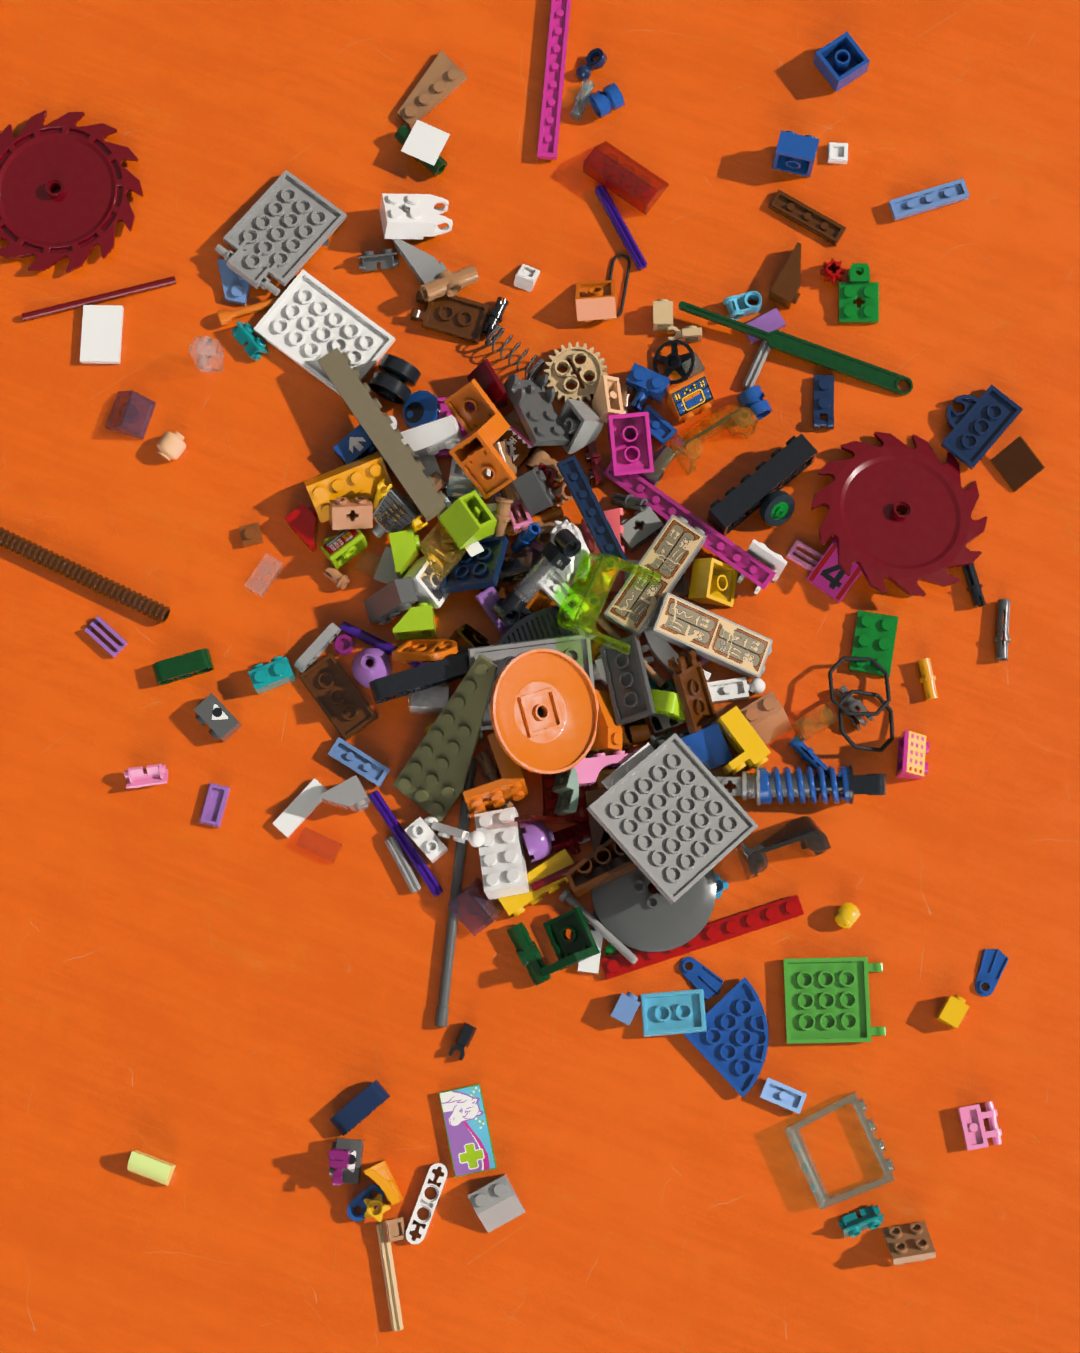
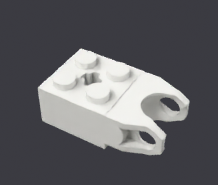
M382 193L379 212L384 239H423V237H433L452 231L453 221L440 215L448 211L449 201L431 194ZM438 203L444 204L442 208L434 207ZM442 223L448 224V226L445 228L438 227V225Z

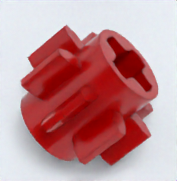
M832 258L831 262L823 263L824 269H821L820 275H824V282L828 281L834 285L836 280L842 281L843 277L841 274L845 273V268H841L842 261L837 262Z

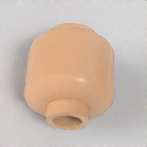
M166 431L156 444L157 452L168 461L171 459L177 460L186 449V444L183 441L185 437L177 431L174 433Z

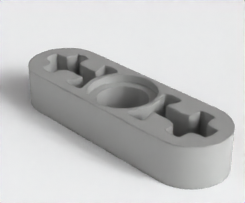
M331 623L298 658L294 667L301 673L306 671L337 638L341 629L335 623Z

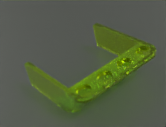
M586 554L580 562L557 613V622L567 630L629 655L631 646L600 633L596 628V621L620 570L658 585L661 584L662 575L614 555Z

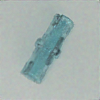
M584 79L579 93L575 95V103L569 114L573 119L580 120L585 106L589 104V96L595 86L592 81Z

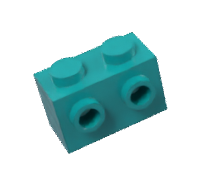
M286 656L275 657L266 665H263V663L257 664L252 667L251 671H248L254 689L258 694L296 680L291 664Z

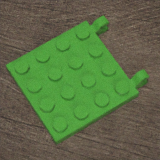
M868 957L783 959L786 1044L872 1042L871 1036L886 1035V1027H871L868 972H882L883 963H868Z

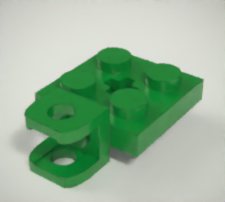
M853 263L848 271L847 282H839L838 323L879 322V282H869L870 268L867 263ZM857 298H861L864 301L860 308L857 307V304L853 303Z

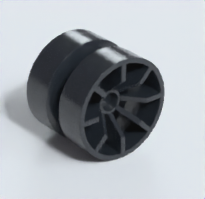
M384 354L378 365V369L381 372L373 374L368 386L382 398L395 404L405 405L411 394V390L408 387H415L421 373L409 362L391 354Z

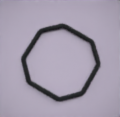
M842 657L828 672L830 700L848 716H877L891 701L888 672L873 658ZM843 661H870L884 674L887 700L876 712H849L834 699L832 673Z
M850 690L839 701L842 705L852 694L877 697L882 704L885 702L878 693L860 690ZM889 705L885 707L889 711L890 738L880 748L856 745L843 730V712L838 708L839 731L854 749L882 752L894 740L893 710Z

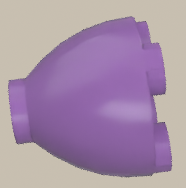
M369 647L361 650L352 661L354 678L359 684L370 688L369 683L371 681L392 674L390 658L384 651L378 648ZM373 660L372 666H366V661Z

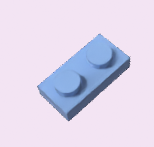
M767 1077L759 1097L800 1114L807 1094Z

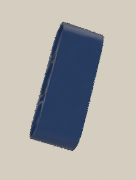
M375 1080L336 1113L330 1121L344 1136L387 1100L390 1095L378 1080Z

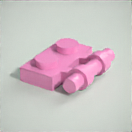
M993 1101L985 1102L986 1111L981 1112L980 1104L957 1108L967 1151L989 1147L987 1138L992 1137L994 1145L1002 1144L1000 1136L1002 1131L998 1127L996 1118L998 1113L997 1109H994ZM988 1118L989 1121V1131H985L983 1119Z

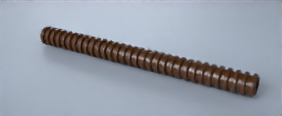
M0 527V546H4L5 549H9L12 552L15 551L16 554H20L22 557L26 556V559H31L32 562L37 561V564H42L43 567H48L49 570H53L55 573L59 572L60 575H64L66 578L70 577V580H75L76 583L81 582V585H87V588H92L93 591L98 590L99 594L103 593L104 596H109L110 599L114 598L116 602L120 601V604H125L127 607L131 606V609H136L137 612L142 611L143 615L148 614V617H153L154 620H159L160 623L167 620L170 607H164V604H159L158 601L153 602L152 598L148 599L147 596H142L141 593H137L135 590L131 591V588H126L124 585L120 586V583H114V580H109L108 577L103 578V575H98L97 572H92L91 569L87 570L85 566L81 567L80 564H76L74 561L70 562V559H65L64 556L59 557V554H54L53 551H48L47 548H43L41 545L37 546L36 543H32L30 540L26 541V538H21L20 535L15 536V533H10L9 530Z

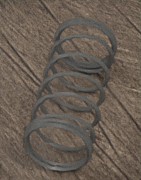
M501 325L496 326L486 338L485 346L490 347L492 345V352L501 350V359L509 357V365L517 363L516 369L518 372L525 370V378L527 380L534 379L543 369L545 360H539L526 376L529 366L537 358V355L531 359L525 368L518 370L519 363L527 354L529 348L523 352L516 362L511 364V356L520 346L521 341L516 344L510 354L502 357V351L513 335L509 336L500 349L494 351L493 348L496 340L505 330ZM496 331H498L495 337L490 341L492 336L496 333Z

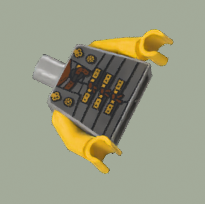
M382 479L377 485V492L373 502V518L378 523L371 529L372 532L380 538L386 531L394 533L413 529L415 533L425 527L428 522L423 523L420 518L423 515L395 488L390 490L392 484L386 486L384 484L385 479Z

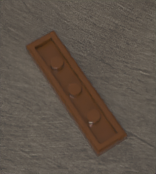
M781 190L777 191L768 207L835 246L846 230V227Z

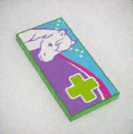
M480 1084L439 1092L455 1177L497 1169Z

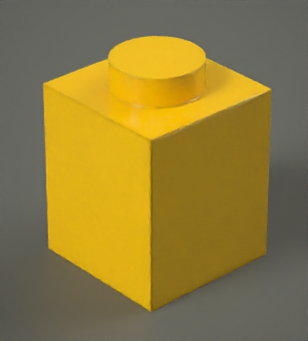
M956 994L954 997L947 996L936 1019L953 1029H957L970 1006L965 1004V999Z

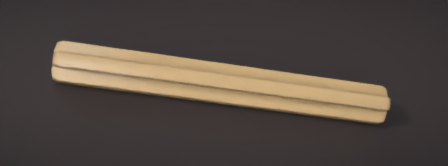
M378 1223L376 1228L392 1331L403 1330L404 1326L391 1242L385 1243L382 1223Z

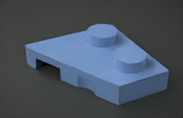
M218 259L217 262L226 301L246 306L251 284L228 268L225 260Z

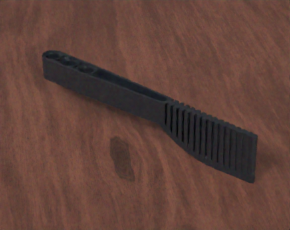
M574 602L570 605L573 610L577 607ZM555 605L536 611L519 620L502 636L498 643L492 645L584 634L586 631L580 615L579 619L574 623ZM468 652L375 679L369 683L374 701L377 704L464 678L470 670Z

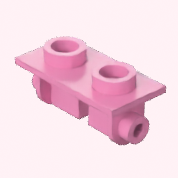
M161 763L147 765V772H144L142 766L130 767L128 770H124V776L127 778L126 788H140L142 786L167 783L169 770L166 769V765Z

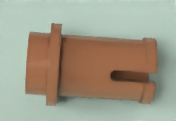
M332 565L325 570L326 572L323 575L335 583L336 588L343 590L348 586L350 580L347 575L341 574Z

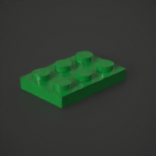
M858 610L851 657L873 658L890 676L898 617ZM850 661L848 671L884 676L870 661Z

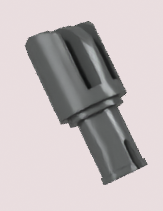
M845 685L840 687V690L834 692L840 700L849 692ZM852 695L843 703L844 708L849 712H860L858 707L862 712H869L861 700L854 699ZM846 715L857 731H859L861 726L854 716ZM855 716L864 727L868 724L864 716ZM866 716L869 721L874 720L872 716Z

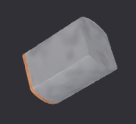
M442 684L408 695L409 706L407 707H409V713L439 715L450 699V684Z

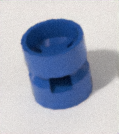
M615 83L604 87L603 92L597 91L589 96L590 104L599 118L611 113V109L615 111L625 105L624 98Z
M759 385L752 386L737 396L741 407L746 408L744 413L750 423L756 422L772 412L768 400H763L765 395Z

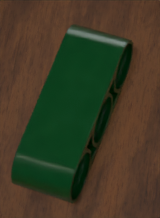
M209 649L196 650L152 664L157 685L169 684L214 669Z

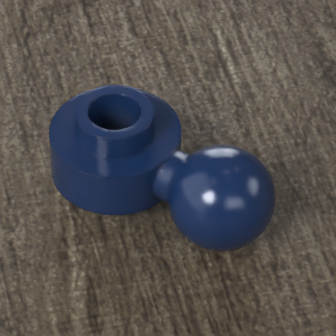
M599 48L591 50L586 57L587 64L580 65L576 69L578 79H589L592 69H599L605 64L607 60L606 54Z

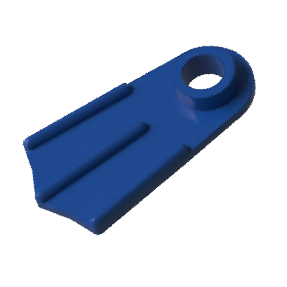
M999 949L983 950L975 982V990L980 996L985 997L993 993L1009 960ZM983 983L988 984L987 991H984L981 988V985Z
M685 957L680 961L679 969L681 973L696 989L704 990V998L706 1000L719 994L723 983L720 977L692 957ZM687 962L692 963L693 968L691 970L685 968Z

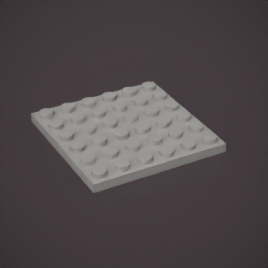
M676 733L587 808L590 814L671 905L758 827L755 821Z

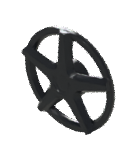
M667 341L655 353L653 360L654 371L659 373L656 361L664 363L667 368L663 376L669 377L675 370L682 378L670 380V384H679L687 380L693 372L695 353L684 341ZM677 343L684 345L689 353L678 355ZM671 344V354L668 356L658 355L665 346ZM691 358V365L686 373L682 363Z

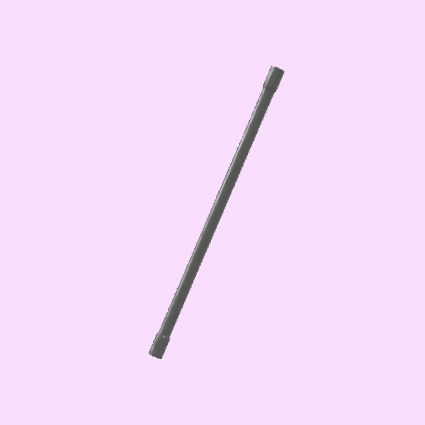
M472 758V765L468 772L464 791L473 789L477 766L476 758ZM462 793L458 829L468 832L470 813ZM467 840L465 844L456 842L440 991L434 1025L440 1027H447L448 1004Z

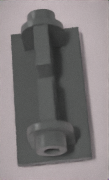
M393 249L381 250L382 254H374L373 251L362 252V256H358V259L362 258V262H359V268L364 270V272L378 270L377 262H381V269H395V266H399L398 258H394V255L398 254V252H393Z

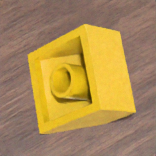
M714 558L694 559L688 599L701 604L732 608L738 571L729 564Z

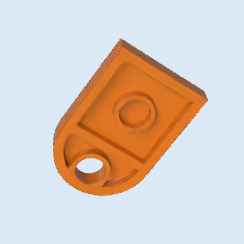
M409 639L391 654L393 661H401V663H410L412 661L428 663L456 655L458 653V646L456 641L450 639Z

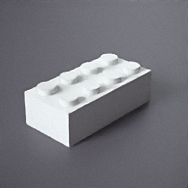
M510 807L474 814L476 830L481 831L485 836V842L478 848L484 893L487 898L491 900L529 893L520 818L516 808Z

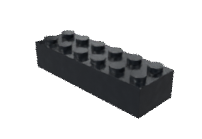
M802 433L797 438L796 436L791 437L786 442L787 446L782 450L780 448L777 449L770 456L771 459L767 463L765 461L761 462L755 468V473L752 475L747 474L740 481L741 484L737 488L731 487L725 493V498L721 501L717 499L710 505L711 509L708 512L707 521L715 530L724 536L729 534L760 508L761 503L770 493L784 488L814 462L818 451Z

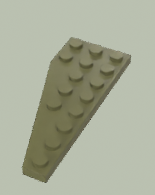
M483 654L478 656L392 785L440 822L445 819L466 787V780L481 732L484 713L488 706V698L497 673L498 666Z

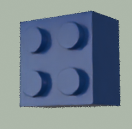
M845 32L816 51L813 64L835 92L866 73L870 60L848 32Z
M781 131L772 169L810 177L819 139L811 135H798L793 131Z

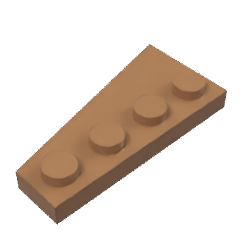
M441 50L397 112L398 117L408 127L412 128L417 120L421 121L468 80L467 76Z

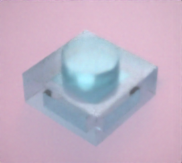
M694 352L695 366L689 378L705 370L696 352ZM691 358L682 363L686 373L690 368Z

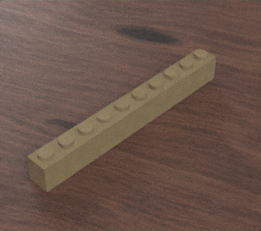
M335 348L317 360L425 520L428 522L446 510L447 507L444 502L447 499L441 490L437 492L433 486L436 483L430 475L425 476L423 473L425 467L419 459L414 460L412 457L414 451L408 443L406 445L403 444L401 439L404 437L398 428H392L390 424L393 421L387 412L385 414L381 412L380 408H382V405L376 397L372 399L369 394L372 391L367 383H361L359 380L361 375L356 367H350L348 363L351 360L345 352L341 353L338 348Z

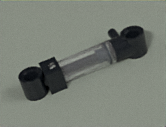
M569 529L560 530L554 537V544L549 541L541 551L543 556L508 596L499 599L495 603L493 611L504 625H514L520 619L521 614L525 617L532 614V611L525 606L558 569L561 571L565 569L572 561L569 557L579 553L582 547L581 542Z

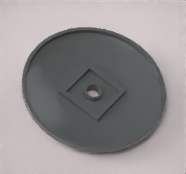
M639 868L591 891L592 902L598 919L621 943L639 951L664 952L688 943L707 924L715 904L716 881L713 869H711L672 905L660 892L651 894L648 891V885L651 881Z

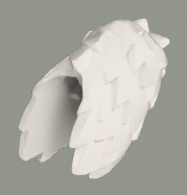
M567 519L564 521L555 520V527L550 532V541L554 544L555 535L562 529H569L581 542L582 547L578 554L569 557L572 561L563 571L553 565L554 571L562 580L569 582L571 573L575 572L578 581L582 580L584 583H587L592 573V557L582 537L581 530L573 523H569ZM559 559L556 563L561 565L563 561Z

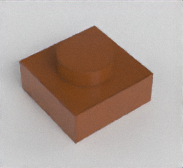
M258 522L239 527L244 548L264 543Z

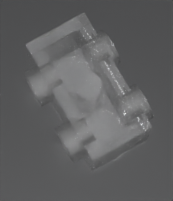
M209 336L194 337L193 344H190L189 354L192 356L193 362H195L198 369L205 373H211L212 371L222 372L224 351L219 341Z

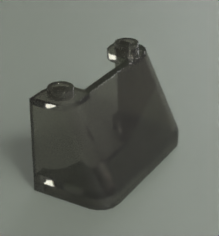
M802 816L750 834L736 848L747 880L757 877L758 873L763 872L767 868L768 858L766 852L799 841L802 850L809 849L814 852L815 856L826 853L831 848L828 838L811 817Z

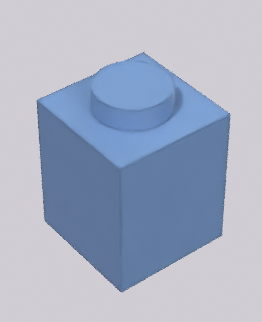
M627 992L626 995L622 993L611 1017L629 1026L640 1005V1002L637 1001L638 997L630 992Z

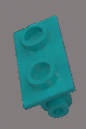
M236 322L238 326L232 329V335L241 346L246 342L248 343L243 349L251 359L257 361L262 357L261 353H269L265 347L266 343L254 334V328L249 323Z
M872 1204L860 1209L859 1213L862 1218L859 1219L855 1212L841 1217L838 1223L840 1228L843 1229L844 1238L848 1236L853 1238L860 1235L861 1231L865 1229L873 1230L881 1226L884 1219L883 1214H880L881 1211L878 1205L873 1206Z

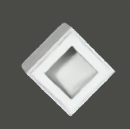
M522 264L515 275L514 286L531 292L538 279L540 270Z

